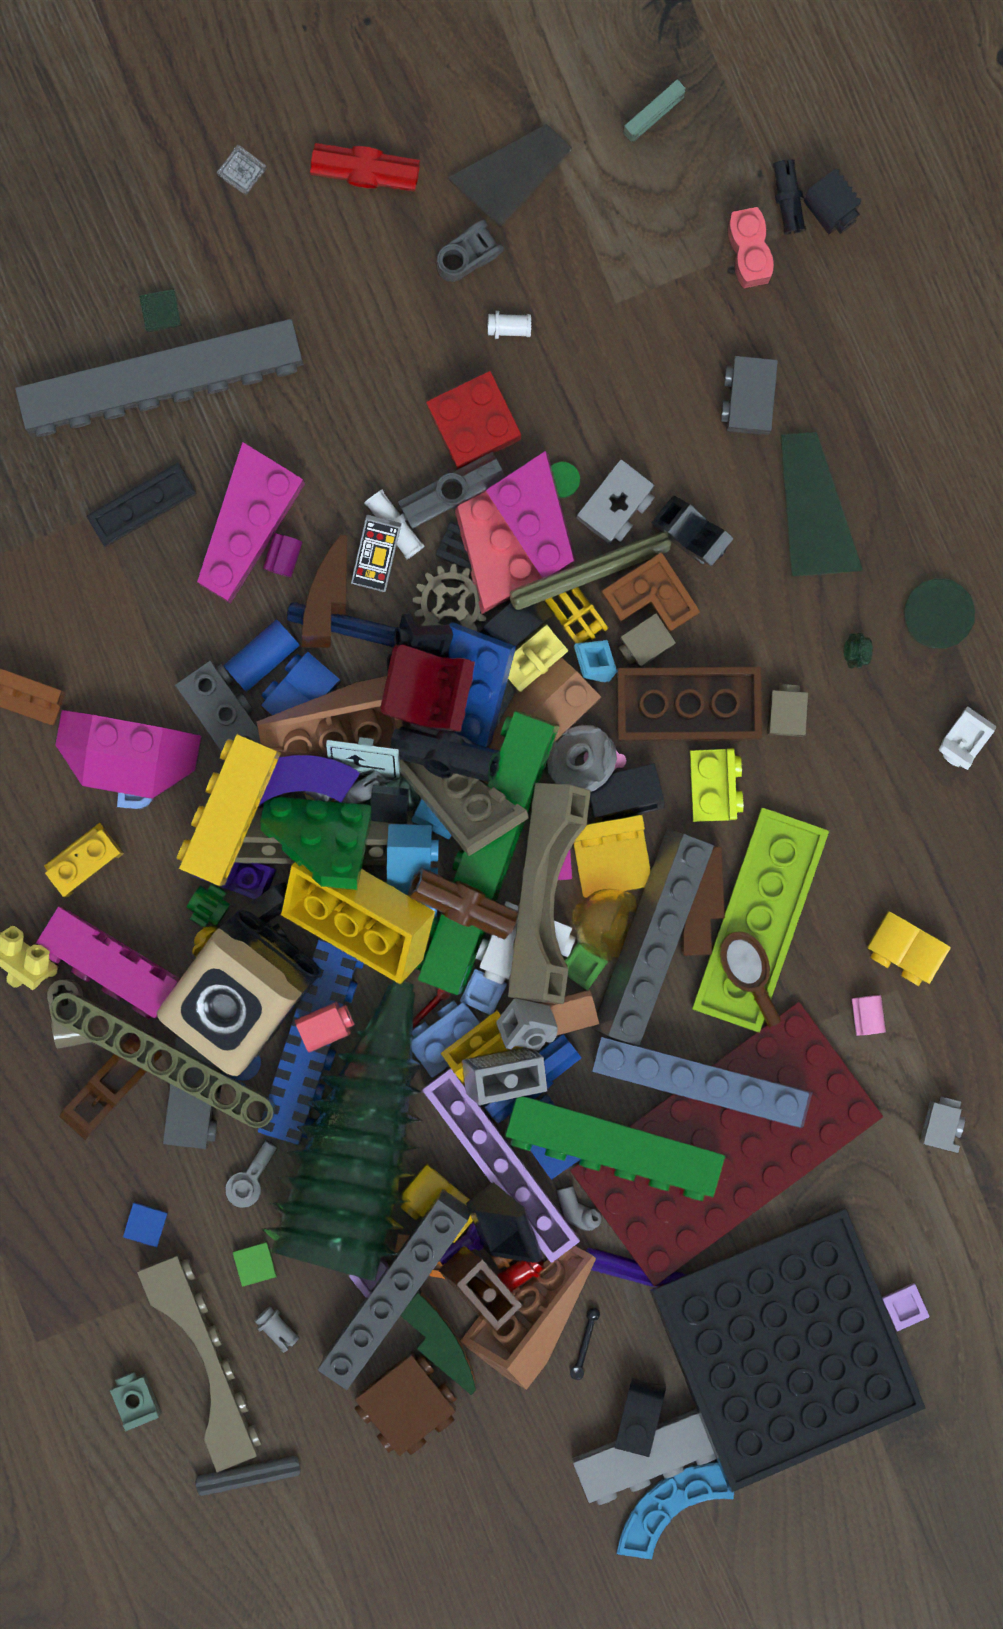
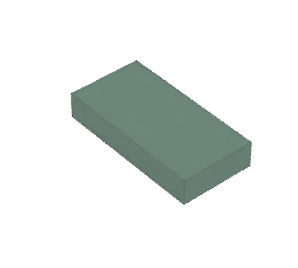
M677 79L624 126L623 134L631 142L636 141L684 98L686 88Z

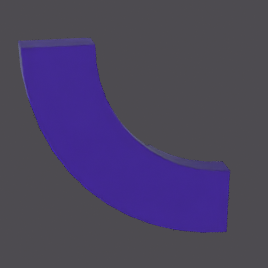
M292 755L279 757L259 806L277 795L295 791L324 794L342 803L361 772L336 760L319 756Z

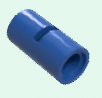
M276 619L223 666L247 692L300 645Z

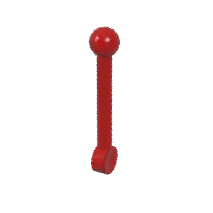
M438 989L437 995L403 1029L396 1030L394 1034L395 1040L401 1043L405 1042L408 1039V1033L441 1000H447L451 993Z

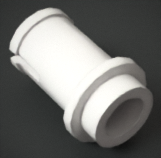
M495 311V314H488V335H494L495 339H498L499 335L530 337L531 314L506 315L499 314V311Z

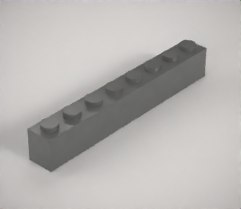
M288 319L16 387L15 390L25 429L29 434L35 432L36 437H42L56 433V427L70 424V428H79L91 424L90 418L104 415L105 420L119 418L126 415V409L139 407V411L151 410L160 406L159 401L173 398L174 402L187 401L194 398V392L206 389L208 394L223 392L229 389L228 384L242 381L243 385L255 384L263 381L262 375L276 372L277 377L291 375L298 372V366L304 364L293 321Z

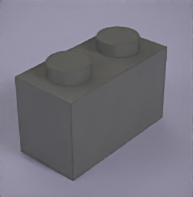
M735 356L733 365H726L724 386L731 388L729 401L723 400L721 421L727 422V431L762 435L770 434L778 360Z

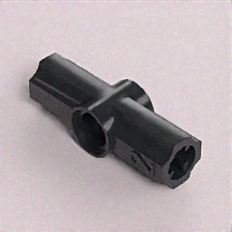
M401 726L399 729L396 728L391 737L390 748L399 750L400 760L423 765L430 773L441 778H450L455 773L490 782V780L495 779L499 771L501 757L498 750L466 743L461 736L448 730H441L434 735Z

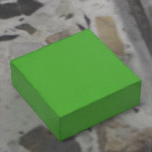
M579 941L565 960L568 967V977L588 991L608 961Z
M268 1242L232 1252L242 1287L277 1277Z

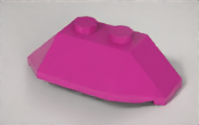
M62 710L55 745L82 786L153 799L196 770L202 736L163 727Z

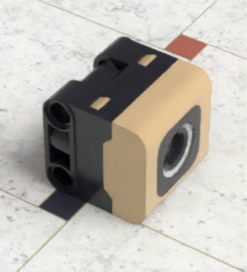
M240 909L213 933L156 1012L157 1017L166 1027L222 1071L232 1076H238L265 1049L280 1029V1025L319 977L321 971L311 958L259 917L247 910Z

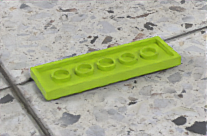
M761 808L725 911V918L722 919L712 948V955L709 957L692 1006L693 1010L760 1033L764 1017L756 1001H754L752 993L735 987L725 975L720 962V946L727 935L734 932L748 933L762 945L770 965L769 979L764 987L769 992L768 995L771 999L828 837V830Z

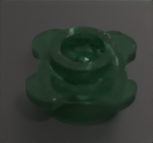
M851 633L844 644V658L849 668L853 669L855 666L856 668H861L862 665H869L872 659V641L869 637H864L863 633H857V636Z

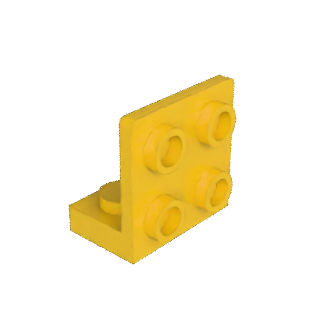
M642 815L586 825L573 844L583 897L588 898L644 888L646 886L651 870L643 831L645 828Z

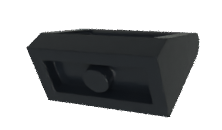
M494 1182L466 1203L483 1248L490 1255L532 1263L539 1262L542 1259L543 1254L525 1208Z

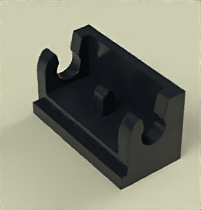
M655 763L613 773L606 783L590 793V804L595 823L627 818L665 808Z

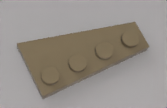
M399 759L400 773L468 856L529 818L526 809L519 804H512L505 799L503 793L494 787L492 789L480 782L479 779L455 773L450 778H441L430 773L423 765Z

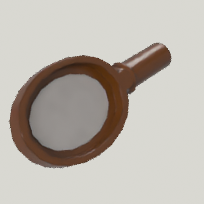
M734 932L727 935L722 941L719 953L725 975L735 987L752 993L754 1001H756L769 1028L782 1022L768 995L769 992L764 987L770 975L769 960L764 948L748 933Z

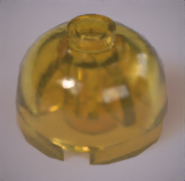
M602 889L594 891L582 904L578 903L572 914V923L576 924L575 933L579 944L589 954L609 962L613 961L612 956L619 957L631 923L627 924L629 911L636 913L637 906L634 895L618 889Z

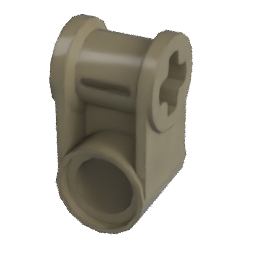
M72 979L55 981L47 992L49 1009L57 993L62 991V985H65L66 990H72L73 993L84 997L81 986ZM68 999V1005H65L63 1000L60 1003L59 1012L64 1018L72 1019L77 1013V1005L71 999ZM51 1016L52 1033L57 1049L92 1042L58 1024Z

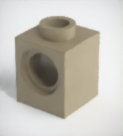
M656 613L621 636L620 641L623 645L618 649L629 666L635 663L638 668H641L673 647L676 642Z
M781 684L778 691L772 690L770 692L767 735L796 737L806 735L808 693L800 692V686Z

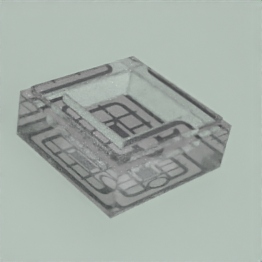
M237 145L218 170L217 175L246 196L267 169V166Z

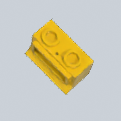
M98 823L45 864L44 867L47 870L45 874L63 897H69L74 893L72 890L112 859L119 858L124 853L102 824Z

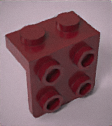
M395 645L382 697L381 712L384 715L427 729L461 732L469 689L473 680L472 675L475 662L465 658H441L406 645Z

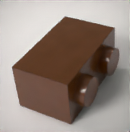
M465 1246L439 1270L472 1310L496 1331L522 1306L488 1265Z

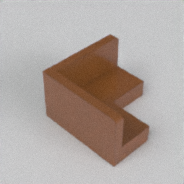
M662 552L601 591L603 599L607 600L620 622L649 603L652 604L669 632L691 618L693 619L700 613V610Z

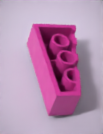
M242 442L197 582L231 604L305 486L304 480Z
M62 906L56 909L36 944L42 945L50 951V960L59 964L62 959L73 966L71 970L73 974L87 982H90L92 978L103 985L101 990L118 1001L121 998L125 999L133 1005L132 1009L147 1019L151 1017L158 1018L157 1010L180 980L176 975Z

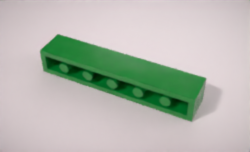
M525 1096L515 1098L505 1132V1137L512 1138L511 1146L531 1151L532 1145L546 1148L544 1154L546 1156L565 1161L567 1155L580 1158V1166L600 1171L601 1165L615 1169L614 1176L631 1181L635 1180L636 1175L649 1178L648 1186L669 1191L670 1185L684 1189L683 1196L703 1201L705 1195L714 1197L725 1155Z

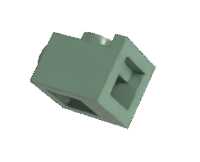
M131 1372L115 1379L117 1386L112 1387L110 1392L122 1419L125 1432L159 1418L162 1412L146 1374L137 1377L135 1372ZM130 1394L137 1395L140 1400L139 1405L135 1407L130 1406L127 1403V1396Z

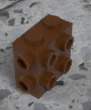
M413 1351L358 1393L355 1398L358 1403L355 1407L358 1415L367 1425L373 1422L381 1432L377 1435L380 1443L389 1453L395 1450L399 1456L406 1451L409 1455H412L427 1442L424 1437L434 1429L439 1433L455 1420L452 1416L456 1412V1406L453 1403L457 1400L455 1394L445 1382L439 1386L431 1375L435 1372L433 1366L423 1354L417 1358Z

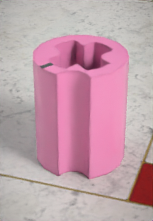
M881 995L851 998L856 1036L886 1032Z

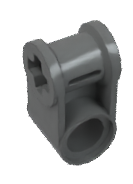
M485 219L468 228L458 238L439 251L437 256V272L444 280L449 282L461 280L478 267H482L494 260L505 250L502 244L498 245L487 230L488 223ZM455 255L461 259L463 265L457 270H449L444 266L443 260L447 256Z

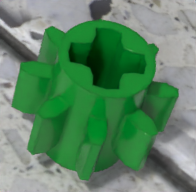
M211 884L208 890L200 885L186 907L194 912L190 920L203 928H206L209 922L217 927L231 905L223 900L227 892L214 884Z

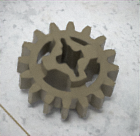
M452 564L448 573H445L442 566H438V576L436 577L427 572L425 577L428 584L426 586L417 584L416 586L422 593V596L413 598V603L421 605L422 608L414 613L415 617H425L426 619L421 626L441 625L439 622L448 618L456 619L461 626L478 632L474 623L476 621L485 623L486 617L480 613L478 603L480 599L476 584L474 585L473 580L469 578L470 569L466 568L460 574L457 573L456 564ZM457 580L464 584L458 588L446 587L442 581ZM432 590L437 597V606L429 613L427 601ZM462 594L457 602L459 607L457 611L450 608L441 612L445 605L444 597L446 595L454 598ZM474 594L475 609L471 616L465 607L466 600Z

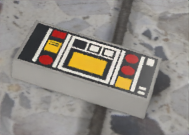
M367 515L351 584L386 592L402 523Z

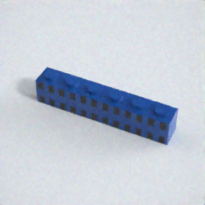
M320 937L312 960L318 965L321 973L299 1001L269 1094V1098L275 1105L274 1117L267 1125L258 1129L259 1133L296 1145L300 1144L302 1138L309 1139L315 1120L310 1118L309 1114L312 1105H319L326 1085L321 1084L320 1079L323 1070H331L336 1051L330 1049L332 1045L330 1043L309 1053L296 1027L295 1020L336 1001L340 1007L344 1006L345 1001L352 1003L358 985L357 982L352 981L355 969H363L364 966L363 962ZM265 1107L261 1121L267 1117V1107Z

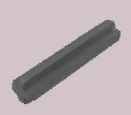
M291 1456L200 1475L196 1477L195 1484L198 1494L204 1496L295 1477L300 1474L301 1468L298 1457Z

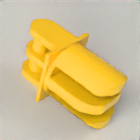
M579 587L571 589V592L583 606L580 610H578L566 592L557 595L571 614V617L568 619L552 597L544 600L575 644L583 643L589 638L593 640L596 638L594 634L601 629L606 631L608 629L603 619L597 613L594 606L589 603ZM588 612H591L596 619L590 625H587L582 618ZM578 621L583 630L575 635L569 626Z

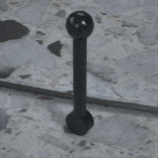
M594 1307L588 1309L586 1313L588 1322L576 1365L570 1370V1375L575 1380H580L584 1376L583 1363L595 1321L600 1318V1311Z

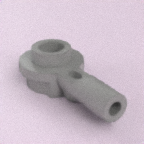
M265 1140L246 1172L234 1174L228 1180L225 1187L226 1196L234 1206L240 1208L249 1207L259 1199L261 1194L259 1177L277 1149L270 1142Z

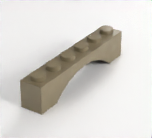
M535 783L534 796L531 803L530 828L527 835L525 867L522 873L523 883L518 906L516 938L513 944L514 954L509 977L508 997L531 1002L564 1004L568 967L561 954L555 933L554 896L558 876L565 857L576 838L587 825L591 790L570 784Z
M179 1253L141 1268L137 1273L150 1306L163 1312L182 1327L194 1342L204 1361L211 1395L209 1423L204 1441L216 1472L257 1457L259 1453L257 1446L262 1445L260 1435L255 1425H248L244 1413L249 1411L246 1400L241 1391L236 1393L231 1382L232 1379L236 1378L233 1367L228 1358L223 1360L218 1349V1346L222 1345L221 1337L215 1325L209 1327L204 1314L209 1312V1308L203 1293L199 1292L196 1294L191 1280L196 1279L190 1260H183Z

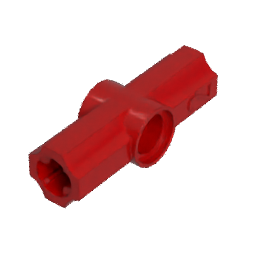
M315 143L311 158L310 174L345 180L348 184L361 188L376 189L378 186L415 192L420 160L387 155L379 149L365 146H353L352 149L335 145Z

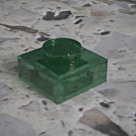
M174 289L139 296L147 333L182 326Z

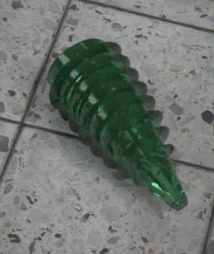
M393 981L392 985H388L378 1008L373 1010L374 1015L366 1029L356 1032L360 1040L351 1053L337 1054L346 1064L338 1076L321 1077L332 1089L326 1100L308 1101L320 1115L315 1124L297 1126L309 1141L303 1150L287 1151V1154L300 1165L295 1175L277 1177L290 1189L287 1200L269 1203L282 1215L279 1226L261 1229L274 1240L271 1249L272 1253L374 1282L381 1257L399 1255L386 1244L388 1231L405 1228L392 1217L393 1207L396 1204L411 1202L398 1191L399 1178L416 1175L403 1164L404 1152L420 1148L407 1138V1125L424 1121L410 1111L409 1100L410 1096L424 1093L411 1084V1067L420 1065L412 1059V1038L416 1037L412 1033L416 995L413 992L414 984L405 981L399 984Z

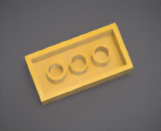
M236 734L234 740L227 739L220 755V759L225 761L220 774L213 772L205 791L211 794L206 807L199 805L192 820L191 826L196 827L191 840H184L177 855V859L182 861L179 869L218 886L225 885L281 755L280 752Z
M294 863L291 866L281 915L401 984L423 961L435 911L361 869L358 889L354 890L321 887L312 878L311 871L304 865L298 866Z

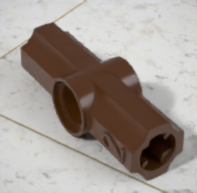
M420 868L410 883L408 892L410 898L441 911L442 915L463 926L470 927V925H473L484 932L505 940L512 933L516 925L518 912L515 909L486 897L485 893L458 880L452 882L428 869Z

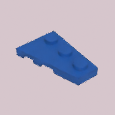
M452 622L449 624L453 632L449 648V658H465L475 662L472 675L473 680L469 689L461 732L454 731V733L467 738L473 743L487 747L492 743L516 646Z

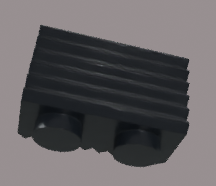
M834 169L811 186L803 201L828 235L835 230L839 234L843 233L856 223V218L860 215L857 209L861 203V198H856L857 193L852 192V187L848 186V181H843L844 176L839 175V170Z

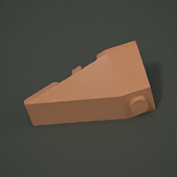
M561 657L548 668L545 674H541L521 692L518 689L516 690L494 731L492 743L486 748L501 750L505 737L501 736V730L507 716L513 717L514 711H521L559 725L555 743L601 699V696Z
M387 676L356 682L257 721L260 744L280 752V757L310 755L328 758L327 740L358 744L359 737L374 739L373 745L376 747L390 748L394 730L396 728L399 729L401 726L403 727L402 720L384 715L380 709Z
M573 1246L552 1263L549 1259L543 1263L545 1269L541 1271L540 1277L536 1278L534 1276L521 1288L518 1287L512 1292L522 1306L497 1331L478 1317L460 1342L501 1375L527 1390L547 1364L596 1258L579 1247Z

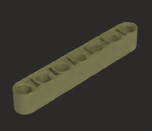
M72 992L60 994L52 1001L50 1014L58 1024L253 1128H262L273 1119L275 1105L265 1094L92 1001ZM67 998L73 1000L77 1005V1013L72 1019L64 1018L59 1012L60 1003ZM95 1016H103L109 1023L108 1032L104 1036L96 1035L91 1029V1021ZM127 1033H134L140 1038V1049L135 1053L127 1052L122 1045L123 1037ZM158 1050H166L171 1054L173 1062L169 1069L162 1070L156 1067L154 1055ZM190 1067H197L204 1073V1081L201 1086L193 1087L187 1083L185 1074ZM222 1084H229L236 1091V1098L230 1104L222 1103L217 1097L218 1087ZM254 1101L263 1102L268 1108L267 1117L262 1121L254 1120L249 1115V1105Z

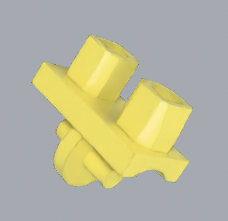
M543 623L515 649L508 679L519 692L524 690L541 674H545L550 666L569 651L546 623Z
M10 926L0 933V967L8 972L7 983L13 988L24 984L31 990H34L44 979L55 976L58 966L49 960V950L42 945L34 944L30 947L23 942V932L15 926Z

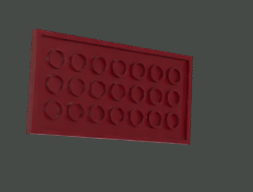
M797 1002L779 1015L782 1022L770 1028L768 1025L764 1026L760 1033L756 1032L711 1066L813 1092L804 1127L799 1128L677 1094H672L629 1126L725 1155L714 1197L705 1195L703 1201L683 1196V1188L670 1185L669 1191L648 1186L649 1178L638 1175L635 1176L634 1181L614 1176V1168L601 1165L600 1171L580 1166L578 1163L569 1170L654 1287L883 1118V1115L800 1002Z

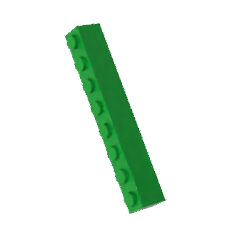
M514 711L513 717L507 716L501 730V736L505 737L501 750H498L501 757L499 771L494 780H490L488 784H483L491 789L494 787L504 794L505 799L514 805L519 804L529 813L534 796L535 783H540L560 726L521 711ZM525 821L470 856L465 851L459 850L452 870L457 871L453 882H456V880L464 882L485 893L486 897L497 901ZM442 914L440 918L435 917L429 937L433 938L429 950H425L423 961L416 967V970L421 971L418 980L455 995L464 993L485 932L473 925H470V927L463 926Z

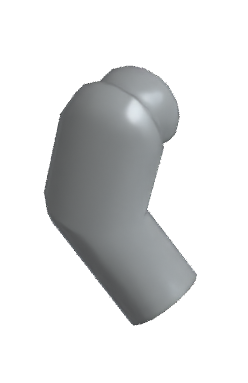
M573 1186L556 1190L564 1218L569 1224L586 1231L593 1230L601 1224L602 1216L600 1212L578 1203Z

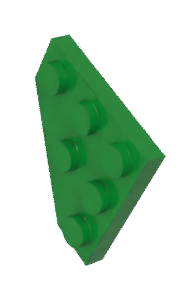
M273 797L264 802L260 819L261 831L268 838L274 837L282 845V851L298 866L304 865L311 871L312 878L321 887L358 889L371 825V805Z

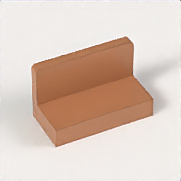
M590 990L565 996L564 1004L539 1003L550 1006L558 1026L557 1035L599 1024Z

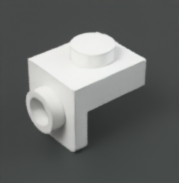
M967 706L943 738L939 751L943 753V757L950 764L957 767L961 765L968 770L974 758L994 733L997 726Z

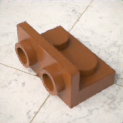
M0 669V707L46 724L54 725L66 693Z

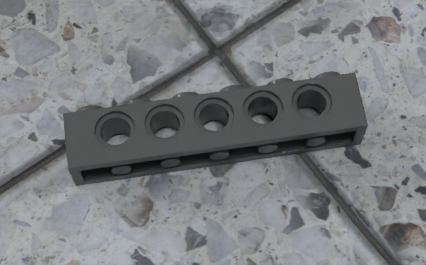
M442 1189L327 1351L319 1365V1372L345 1390H348L470 1217L467 1205Z

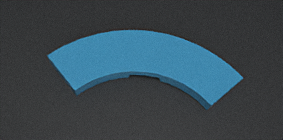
M708 1462L702 1465L695 1464L683 1468L684 1471L670 1478H664L648 1490L638 1501L626 1520L616 1553L652 1559L661 1533L671 1522V1519L688 1506H693L707 1500L733 1499L734 1492L729 1491L718 1462Z

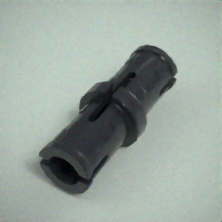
M785 160L772 164L778 191L775 200L776 204H780L784 227L783 232L785 235L792 234V231L794 234L806 231L801 206V200L804 196L803 191L798 188L795 160H787V163H785Z

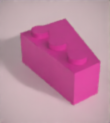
M545 451L486 490L542 578L567 569L576 563L549 454Z

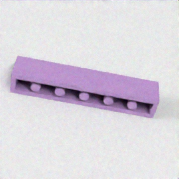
M451 1068L422 1089L490 1182H494L525 1208L539 1247L551 1263L580 1242L577 1234L483 1108L466 1095L465 1086Z

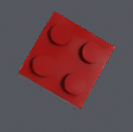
M491 371L426 402L427 409L457 470L491 452L496 453L521 440V433Z

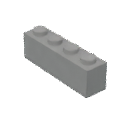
M697 1409L657 1424L650 1457L615 1449L616 1441L572 1458L588 1502L597 1501L598 1505L616 1499L618 1497L616 1492L630 1487L631 1492L643 1489L651 1484L649 1479L663 1474L664 1478L676 1476L684 1471V1465L696 1461L697 1465H702L716 1459Z

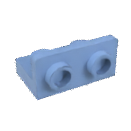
M454 1000L437 1012L440 1017L438 1021L430 1027L426 1022H423L408 1034L412 1040L406 1045L412 1050L432 1078L449 1066L441 1052L480 1024L464 1001L459 1005Z

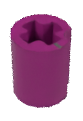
M274 533L263 569L292 578L303 542L289 536Z

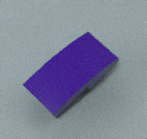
M234 863L225 885L219 887L255 900L269 890L276 869L261 863Z

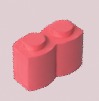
M758 207L732 212L728 224L729 242L737 253L735 272L743 288L768 284L773 273V257L769 247L764 242L766 223Z
M337 1001L295 1020L296 1027L309 1053L350 1035L349 1027L355 1025L347 1006L340 1007Z

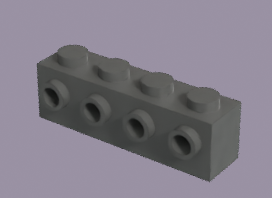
M209 661L175 686L221 752L227 739L234 740L236 734L260 744L257 725L249 715L254 709L243 693L236 696L228 684L233 682V679L224 666L220 664L215 667Z

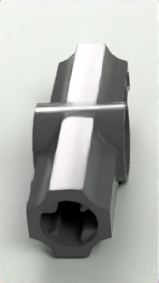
M493 452L453 473L443 475L438 481L398 501V504L411 528L414 529L486 491L504 479L505 475ZM449 482L458 483L462 487V494L454 500L445 498L442 494V488L445 484Z

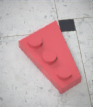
M486 491L457 506L455 513L463 545L469 556L472 568L471 576L473 584H476L480 600L478 603L481 614L508 601L511 590L542 578Z

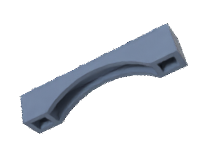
M601 1037L592 1071L799 1128L804 1127L813 1093L645 1047H638L608 1037Z

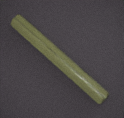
M663 532L651 535L510 591V601L516 610L536 604L651 559L661 552L666 553L670 550V539Z

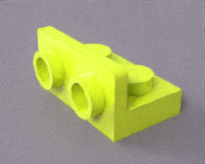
M734 748L690 751L693 822L737 820V813L743 812L742 791H736V777H742L741 756H735Z

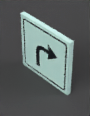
M359 737L358 744L327 740L328 759L346 764L361 772L360 775L368 776L372 772L378 771L385 779L394 780L401 777L398 749L376 747L373 745L374 739Z

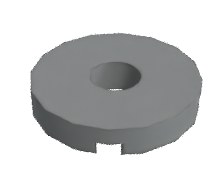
M581 724L569 728L563 734V737L553 744L547 760L548 773L556 784H570L591 790V792L595 791L606 783L614 771L617 760L616 747L610 737L594 725ZM583 752H588L587 761L580 766H575L577 756Z

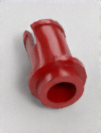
M542 1260L536 1263L517 1261L502 1273L497 1274V1277L512 1293L533 1276L536 1278L540 1277L541 1271L545 1267Z

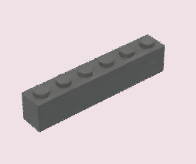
M666 830L597 1014L599 1024L594 1025L593 1029L639 1047L714 845L677 831Z

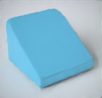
M608 640L576 643L574 645L583 678L609 682L617 673Z

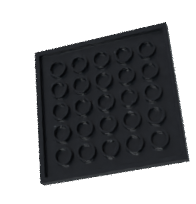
M847 1209L838 1210L650 1290L730 1492H735L926 1409Z

